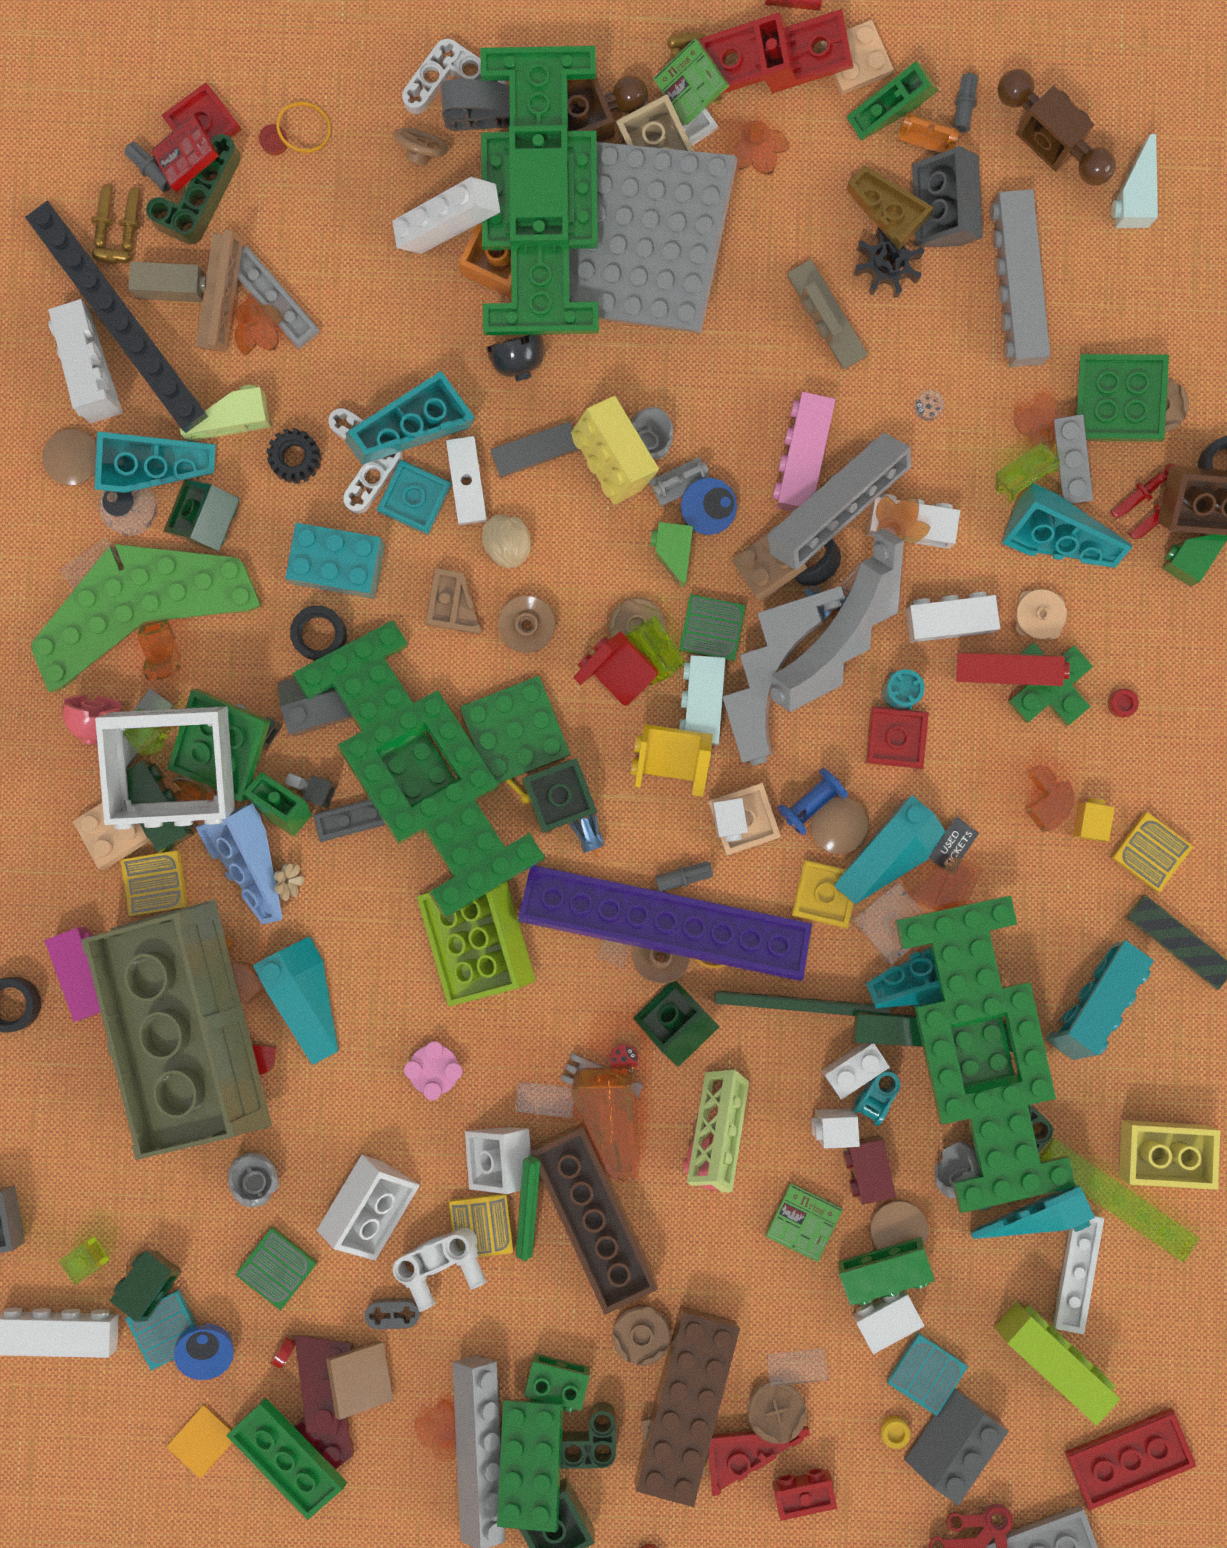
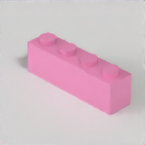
M802 392L799 400L793 401L790 417H795L793 428L788 427L784 444L789 445L788 453L781 456L778 471L783 472L781 483H775L772 499H777L776 508L792 512L794 509L799 508L816 491L836 399Z

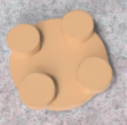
M1043 589L1021 593L1018 597L1016 608V633L1020 636H1029L1039 640H1054L1061 635V630L1067 618L1063 597Z

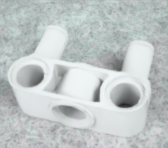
M460 1228L444 1236L435 1237L409 1250L397 1259L393 1265L395 1278L405 1285L406 1288L410 1289L419 1312L435 1304L425 1280L428 1278L427 1275L430 1276L456 1263L457 1266H461L470 1290L487 1282L476 1258L479 1256L476 1247L477 1236L469 1228ZM456 1238L464 1241L466 1250L458 1248ZM405 1261L413 1264L414 1272L406 1268Z

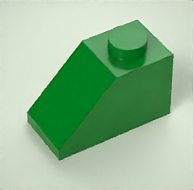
M1211 534L1186 539L1177 545L1173 544L1164 556L1167 561L1162 569L1190 587L1201 582L1226 543L1227 535Z
M263 772L243 792V795L272 823L293 837L312 816L305 800Z

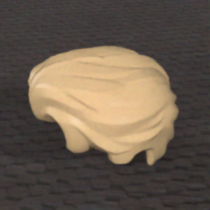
M504 514L495 515L483 526L482 542L484 549L496 564L512 569L513 567L521 566L530 553L531 540L529 530L520 518Z

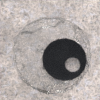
M150 488L126 493L103 491L99 500V513L104 523L113 531L127 536L136 535L147 530L158 510L156 497Z

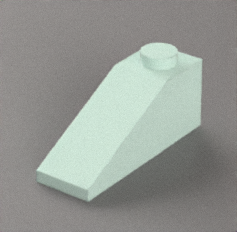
M1150 134L1141 146L1116 199L1112 203L1111 216L1115 218V228H1149L1158 218L1156 134Z

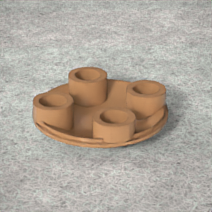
M67 429L56 433L48 440L44 447L43 464L45 470L51 478L66 486H73L87 481L95 473V441L85 432L76 429Z
M834 797L812 816L810 830L821 848L830 853L845 854L857 849L863 843L868 831V820L864 810L858 803L849 798Z

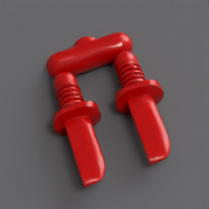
M1173 463L1167 464L1165 466V473L1159 472L1156 477L1151 478L1144 486L1140 482L1136 484L1135 487L1138 490L1110 512L1113 517L1120 518L1142 500L1146 499L1149 502L1153 499L1150 493L1167 480L1170 466L1176 465ZM1159 504L1153 507L1156 512L1129 533L1132 539L1143 537L1159 524L1158 518L1161 509Z

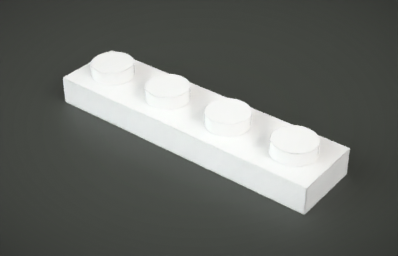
M1094 1215L1095 1218L1089 1220L1091 1225L1078 1232H1075L1073 1228L1069 1229L1052 1325L1055 1329L1079 1334L1085 1333L1104 1223L1102 1216Z

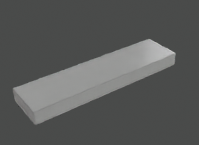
M248 246L243 247L238 280L300 350L319 334L320 330Z

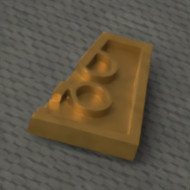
M866 165L848 182L847 191L898 250L932 216L934 207Z

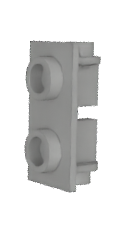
M699 457L651 479L649 483L660 506H663L682 497L685 490L692 483L699 479L710 478L708 475L709 470L706 463L702 462Z

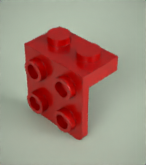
M620 631L611 639H608L606 636L601 639L593 648L596 653L593 656L589 653L578 663L577 666L580 670L573 678L581 686L595 675L622 705L627 706L658 676V670Z

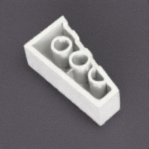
M79 299L48 309L51 318L48 321V325L56 339V349L62 363L72 408L89 423H95L122 414V408L90 308Z

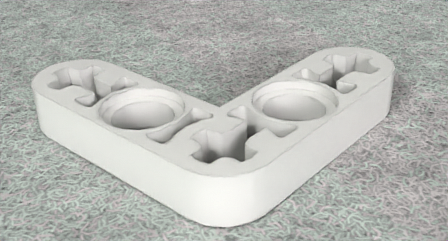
M443 39L439 41L404 88L402 99L405 108L413 114L424 112L441 90V83L448 80L451 75L457 79L481 80V59L454 40ZM452 50L453 57L447 56L444 59L442 52L448 53ZM468 64H474L478 67V72L473 76H467L463 73V68ZM428 71H436L439 73V78L436 82L429 83L424 79L425 74ZM497 81L498 83L506 84L505 81ZM420 93L421 101L418 102L415 100L413 103H411L410 96L412 95L413 97H417Z
M338 408L330 414L328 423L332 431L345 440L349 429L345 426H341L338 429L336 420L338 418L344 419L346 416V421L352 427H355L357 423L359 424L364 420L349 410ZM402 451L395 453L394 458L388 457L386 460L381 458L362 466L344 494L343 501L351 512L361 514L369 509L395 471L400 459H402ZM372 469L378 470L381 474L380 480L375 484L367 483L365 480L366 473ZM362 483L372 492L368 494L365 490L361 496L364 501L363 504L357 503L355 506H352L353 501L350 498L353 495H360L362 488L358 485Z

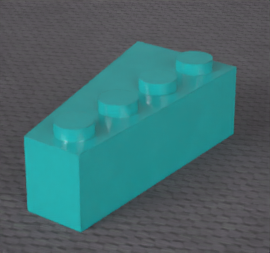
M440 371L347 432L345 442L363 465L466 430L471 427L475 417L443 372Z
M1127 940L1113 944L1092 973V976L1095 978L1094 982L1089 981L1082 987L1077 994L1078 1000H1080L1079 1003L1074 1005L1069 1011L1064 1012L1059 1019L1064 1023L1057 1033L1050 1032L1045 1040L1072 1060L1102 1054L1108 1046L1109 1041H1107L1110 1033L1115 1031L1122 1023L1123 1017L1121 1015L1125 1008L1131 1006L1135 1001L1137 988L1150 976L1151 970L1149 968L1154 960Z

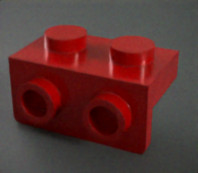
M815 1468L807 1471L804 1475L795 1476L787 1474L780 1476L776 1481H772L780 1521L838 1509L829 1469Z

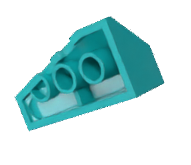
M98 431L95 449L94 490L126 493L213 474L216 444Z
M1033 482L1016 503L1002 539V544L1026 555L1047 554L1053 555V559L1063 560V557L1080 559L1081 563L1113 568L1132 549L1131 543L1058 494Z
M911 795L899 804L833 886L852 903L857 904L928 860L929 855L946 831L936 815Z
M311 936L254 964L253 967L266 992L311 1064L314 1065L338 1052L334 1019L329 1002V989L327 988L324 972L325 965Z
M931 947L921 953L916 951L909 956L910 960L900 966H892L866 983L875 1008L928 1004L942 999Z

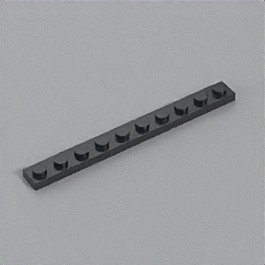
M46 201L25 216L180 428L187 433L209 416L52 205Z

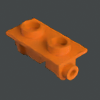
M906 113L897 140L940 154L953 149L959 135V130L915 116V114Z

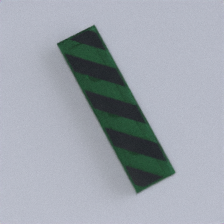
M1142 895L1126 915V918L1211 987L1219 990L1227 980V960L1148 896Z

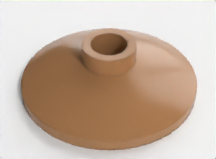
M520 596L509 601L501 610L498 619V630L502 640L511 649L522 653H531L542 649L549 643L554 634L555 619L550 607L541 599L533 596ZM530 621L533 624L531 630H523V622Z
M636 946L633 947L632 959L636 970L642 977L654 983L665 984L677 980L685 973L689 965L690 958ZM662 955L665 961L659 963L655 960V956Z

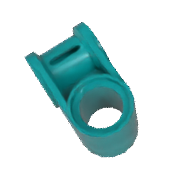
M888 1068L867 1082L856 1098L852 1111L854 1113H862L872 1119L873 1124L879 1126L886 1117L890 1105L900 1090L901 1085L898 1076ZM884 1076H891L892 1085L887 1089L879 1088V1080Z

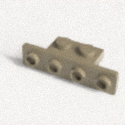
M809 260L789 271L787 277L799 295L803 309L812 317L819 336L825 339L841 368L847 369L866 358V350L813 261Z

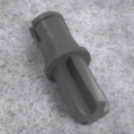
M971 72L963 74L959 94L954 101L956 111L952 127L959 130L960 133L970 131L973 108L977 105L975 95L978 76Z
M133 141L126 145L124 153L140 169V173L145 177L148 176L161 191H168L171 187L155 157H151L137 142Z
M706 861L685 868L681 865L679 866L680 869L655 875L659 892L683 885L687 888V884L713 877L711 864Z

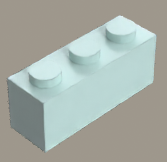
M691 655L690 663L685 662L683 679L689 680L688 691H682L681 708H687L686 719H680L679 729L713 734L712 745L718 746L725 658Z

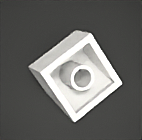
M504 1127L465 1131L469 1189L502 1194L520 1191L523 1159L531 1155L529 1129Z

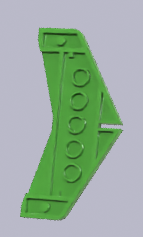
M115 544L125 568L121 570L114 550L109 546L32 642V653L48 692L53 693L66 688L77 679L76 676L137 628L149 622L232 612L242 613L262 607L245 564L235 557Z

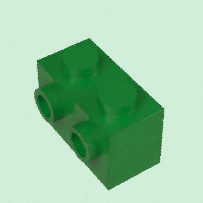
M534 1353L524 1397H528L530 1401L563 1403V1410L573 1412L575 1409L581 1411L590 1377V1367Z

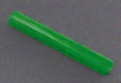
M532 1155L524 1158L522 1165L515 1254L522 1261H527L528 1258L533 1256L540 1160Z

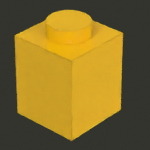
M1088 798V802L1078 803L1073 837L1099 842L1109 841L1115 807L1105 806V800Z

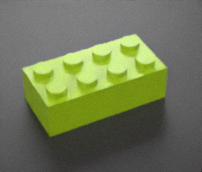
M1016 1301L994 1326L1009 1346L1096 1426L1119 1402L1120 1398L1113 1391L1116 1385L1099 1368L1086 1359L1075 1346L1070 1344L1051 1324L1049 1325L1029 1304L1024 1308Z

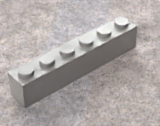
M1029 189L999 192L995 201L991 203L990 218L992 221H995L996 230L993 232V246L998 248L999 257L996 259L995 268L997 276L1001 277L998 298L1004 307V313L1001 316V327L1003 331H1006L1007 341L1004 343V356L1006 359L1009 358L1010 367L1043 365L1050 357L1034 191Z
M886 433L881 434L875 441L870 442L866 449L858 456L852 458L841 471L833 475L824 486L812 493L807 501L799 508L794 509L790 516L771 530L767 535L770 555L794 570L800 568L911 468L910 446Z
M475 1355L452 1362L460 1541L474 1548H490L505 1542L504 1528L497 1527L501 1455L497 1362Z

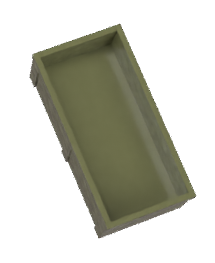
M215 899L110 928L111 931L81 939L84 954L87 955L108 1039L106 1043L109 1056H112L134 1144L132 1148L135 1160L232 1138L272 1126Z

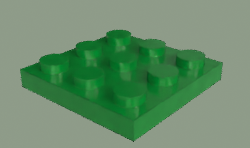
M1080 354L1076 415L1083 414L1086 441H1164L1169 354Z
M540 676L460 707L475 748L498 784L571 756Z
M197 688L191 689L186 708L228 707L234 799L240 802L245 801L247 798L243 795V792L252 783L271 721ZM208 724L181 725L167 769L217 791L213 726H208Z

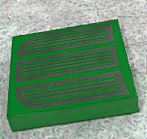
M690 594L679 651L707 657H721L727 661L735 662L746 605Z
M273 1226L235 1275L281 1311L318 1261Z

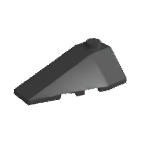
M294 678L278 682L280 707L289 735L296 737L353 719L333 687L307 700Z

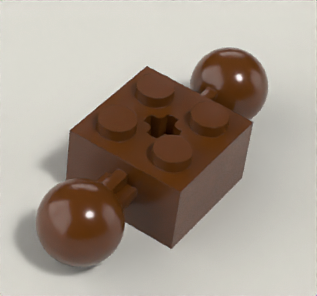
M1012 69L1006 72L998 83L997 92L999 99L1008 107L1017 108L1022 106L1027 111L1016 135L1055 172L1073 156L1079 161V175L1085 183L1098 186L1109 181L1116 169L1115 157L1106 148H1091L1084 142L1095 125L1091 122L1089 115L1085 111L1079 110L1070 101L1069 96L1064 91L1058 90L1054 85L1039 98L1034 93V80L1027 71Z
M627 75L616 82L613 92L604 95L597 77L596 79L567 80L568 131H596L597 142L614 137L615 122L611 111L619 109L624 113L630 114L644 107L648 100L646 84L637 76Z

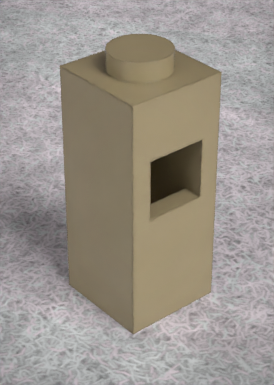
M130 261L128 289L136 299L184 302L203 301L206 275L199 265Z

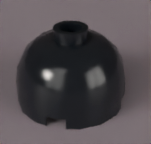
M525 335L506 340L502 344L496 343L486 347L492 367L505 377L514 376L515 381L531 378V371L539 368L545 354L542 335Z

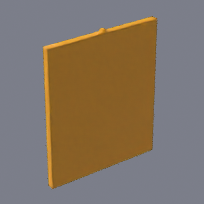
M203 1405L166 1448L182 1461V1464H185L194 1474L201 1478L231 1445L232 1441L226 1436L231 1429L208 1407Z

